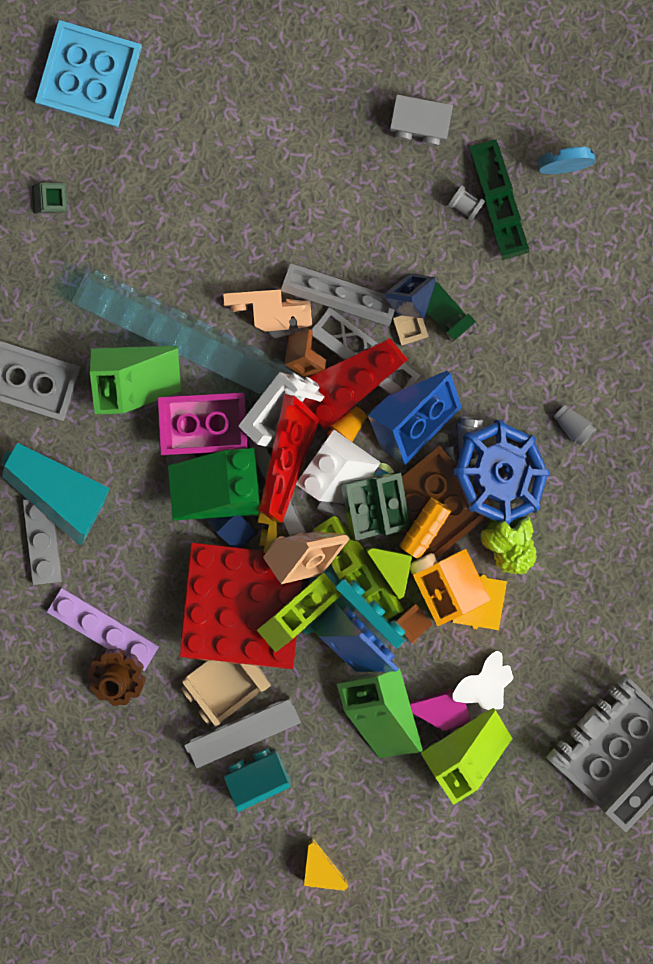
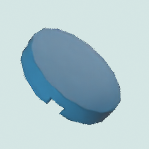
M587 147L564 148L554 157L550 152L541 156L538 160V168L544 174L578 171L596 162L595 153Z

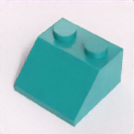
M269 748L263 749L253 755L254 760L246 764L241 760L227 767L229 772L225 773L224 778L238 812L290 788L291 779L276 749L271 752Z

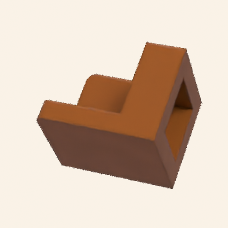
M309 328L289 335L284 364L303 377L325 370L326 359L312 351L313 331Z
M415 603L411 604L394 619L406 631L404 635L412 644L433 625Z

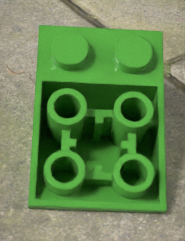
M178 346L92 348L90 378L95 414L126 413L158 400V397H168L181 392Z
M400 668L396 672H374L359 675L337 684L344 712L379 758L423 751Z

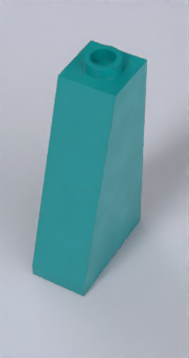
M19 443L16 444L13 451L7 450L1 461V465L4 466L2 477L77 544L82 545L107 499L110 488Z

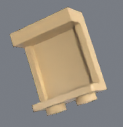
M206 661L182 680L185 686L181 690L190 702L196 700L202 709L198 712L208 725L212 722L217 727L224 719L260 692L269 688L271 683L258 666Z

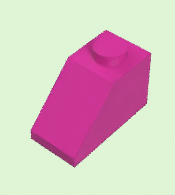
M455 689L409 702L413 714L443 731L449 729V732L453 733L457 728L471 722L466 703L456 702L453 699Z

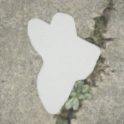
M499 651L492 653L485 661L482 672L479 675L464 678L453 693L454 701L462 703L478 702L481 708L487 710L493 707L495 709H502L504 687L513 680L510 666H502V653Z

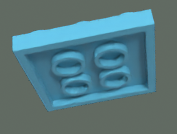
M59 20L35 103L118 128L142 44Z

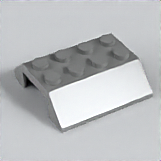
M623 674L616 681L622 690L619 692L614 686L608 690L617 701L610 706L605 700L599 699L596 704L603 711L600 713L592 707L577 723L583 732L580 734L574 727L569 731L578 743L571 748L566 742L561 740L557 746L564 752L560 754L557 750L553 749L546 758L597 804L619 827L627 832L653 804V701L629 677Z

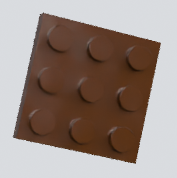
M440 444L402 475L411 527L431 497L451 510L445 523L422 555L423 557L434 553L436 559L486 518L484 515L475 511L470 512L467 509V501L456 476H453L452 470L456 468L457 464ZM471 481L474 491L478 496L480 491ZM487 499L483 502L493 507ZM406 529V530H403V531H401V532H402V534H403L404 536H406V533H407L410 529Z

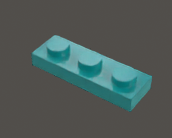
M343 579L335 587L396 649L400 648L407 641L403 636L406 631L395 620L390 623L383 616L386 611L375 600L370 603L362 595L365 590L354 579L351 582Z

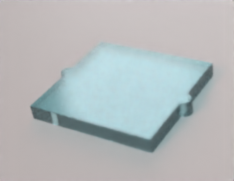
M357 609L353 612L386 647L391 645Z

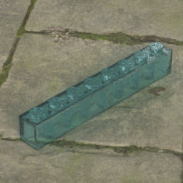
M95 270L94 274L86 271L72 300L73 304L159 346H178L179 356L260 395H263L279 372L288 375L293 373L288 370L289 367L284 365V361L275 357L272 362L263 357L265 352L249 345L248 349L237 345L239 339L227 333H223L222 337L212 333L214 327L200 320L194 324L186 320L188 316L186 313L173 307L171 312L160 307L161 301L149 295L144 300L134 295L136 289L122 282L118 287L109 282L111 277Z

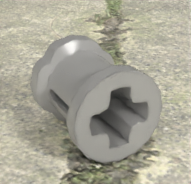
M461 185L448 204V207L456 208L468 216L469 221H472L485 201L483 199L478 200L465 191V187Z

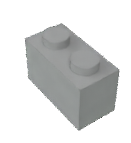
M397 95L390 133H395L396 139L411 141L412 137L423 139L422 143L439 146L440 142L445 143L447 140L453 105Z

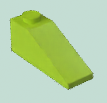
M322 573L257 631L271 648L277 652L342 594L335 588L336 586L326 574Z

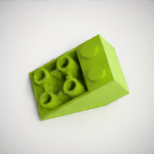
M493 707L487 712L479 714L477 718L463 727L457 728L452 734L441 741L433 743L428 749L421 752V755L454 805L479 789L513 738Z

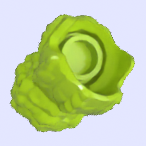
M529 516L510 522L509 525L505 521L497 522L491 520L487 529L482 530L480 534L482 544L485 548L493 551L496 566L502 572L526 574L529 568L534 566L537 556L535 555L536 548L533 546L534 541L531 539L534 530Z

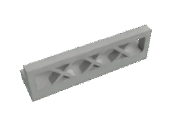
M330 307L312 329V337L342 360L359 353H354L347 347L346 337L359 336L363 339L364 350L367 349V343L371 346L377 344V342ZM330 316L340 322L342 334L332 336L322 329V326ZM344 326L351 330L353 333L345 334ZM336 338H343V344ZM404 363L397 370L403 369L412 378L403 389L414 385L420 377L417 372ZM392 375L378 385L379 388L389 395L403 390L392 381Z
M289 696L186 741L184 746L187 753L190 752L196 768H199L298 725L301 721Z

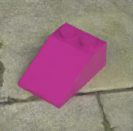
M245 393L158 397L161 455L214 453L224 450L249 449L248 435L239 427V424L247 415Z

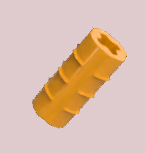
M431 497L425 507L422 508L420 515L414 521V524L406 533L399 546L407 553L420 559L441 526L445 523L451 510Z

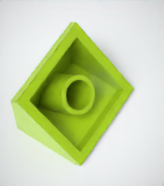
M375 547L367 548V553L399 600L403 598L412 556Z

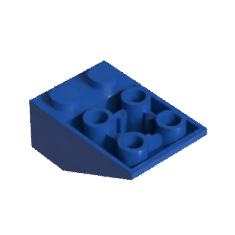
M334 603L311 626L315 633L355 672H396L399 669L392 661L395 655L347 606L342 610Z

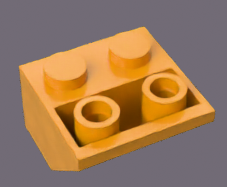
M463 549L438 561L433 566L413 574L437 627L491 600L467 549Z

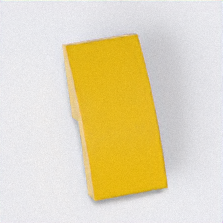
M259 499V510L262 499ZM259 511V514H255V516H259L258 522L269 524L268 530L262 529L259 544L260 546H265L264 553H267L271 542L277 538V522L270 520Z

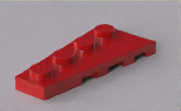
M388 338L347 359L337 362L325 370L309 376L310 379L319 385L318 391L324 398L321 402L305 398L303 403L320 419V425L326 430L408 359L395 343Z
M289 394L284 395L259 510L270 520L282 523L320 420L295 395Z

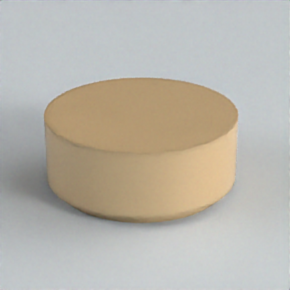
M434 553L427 554L411 562L410 571L412 575L438 563Z

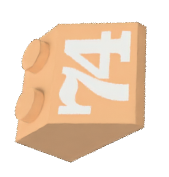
M320 531L305 534L298 533L290 537L281 536L271 542L270 549L263 558L281 584L320 576L348 542L349 538L345 534Z

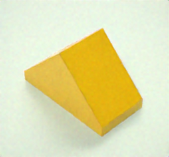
M312 838L308 841L304 886L335 890L347 889L349 887L348 881Z

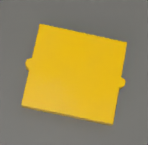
M481 575L480 578L491 600L453 619V623L470 625L474 629L482 627L499 630L507 581L490 579L486 575Z

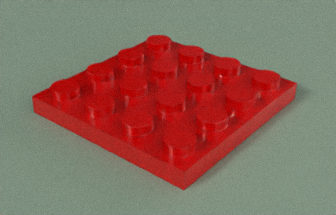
M191 543L179 658L294 669L297 636L275 652L257 630L301 592L302 580L281 584L263 558L266 554L264 551Z

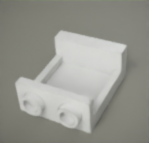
M279 372L239 424V427L256 444L273 448L284 395H295L301 402L305 398L321 402L324 396L318 391L319 385L309 377L302 379L295 373L288 375Z

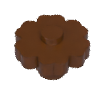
M120 648L114 650L107 649L102 657H95L87 672L88 678L92 680L90 690L97 699H108L112 706L127 705L131 698L140 696L146 683L145 676L141 674L144 665L138 661L137 656L134 654L125 655V652Z

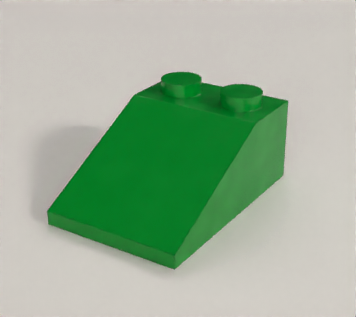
M254 448L224 450L168 465L172 521L259 514Z

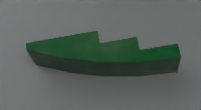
M497 139L470 146L472 161L501 260L529 253V246L513 195V187Z

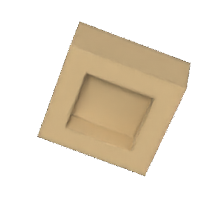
M408 316L393 318L401 346L429 337L422 318Z

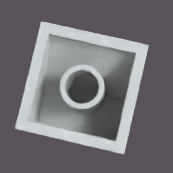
M333 430L296 485L319 501L344 504L341 484L371 477L381 462Z

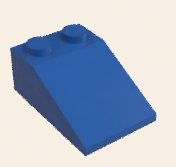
M444 371L387 396L380 404L373 408L368 417L381 450L406 465L462 406L451 373Z

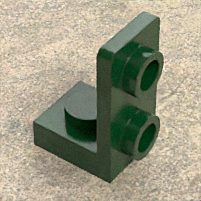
M435 282L426 313L453 343L476 321L469 313L466 315L438 282Z

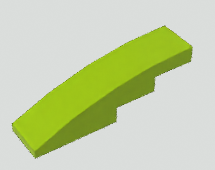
M337 516L331 517L313 529V532H329L348 536V542L331 562L339 580L346 578L351 582L354 579L365 590L362 595L370 603L375 600L386 611L383 616L388 621L404 611L373 560L358 541L350 540L349 530Z

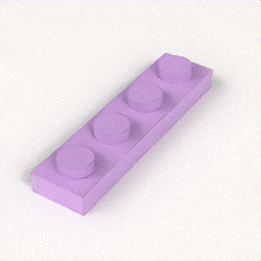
M61 588L47 611L50 615L107 649L114 650L120 648L125 652V655H136L138 661L144 665L143 671H145L159 648V645L64 588Z

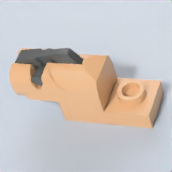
M281 290L224 294V306L231 307V312L248 311V305H253L255 328L269 332L274 339L292 335L306 328H312L310 300L286 299V302H282Z

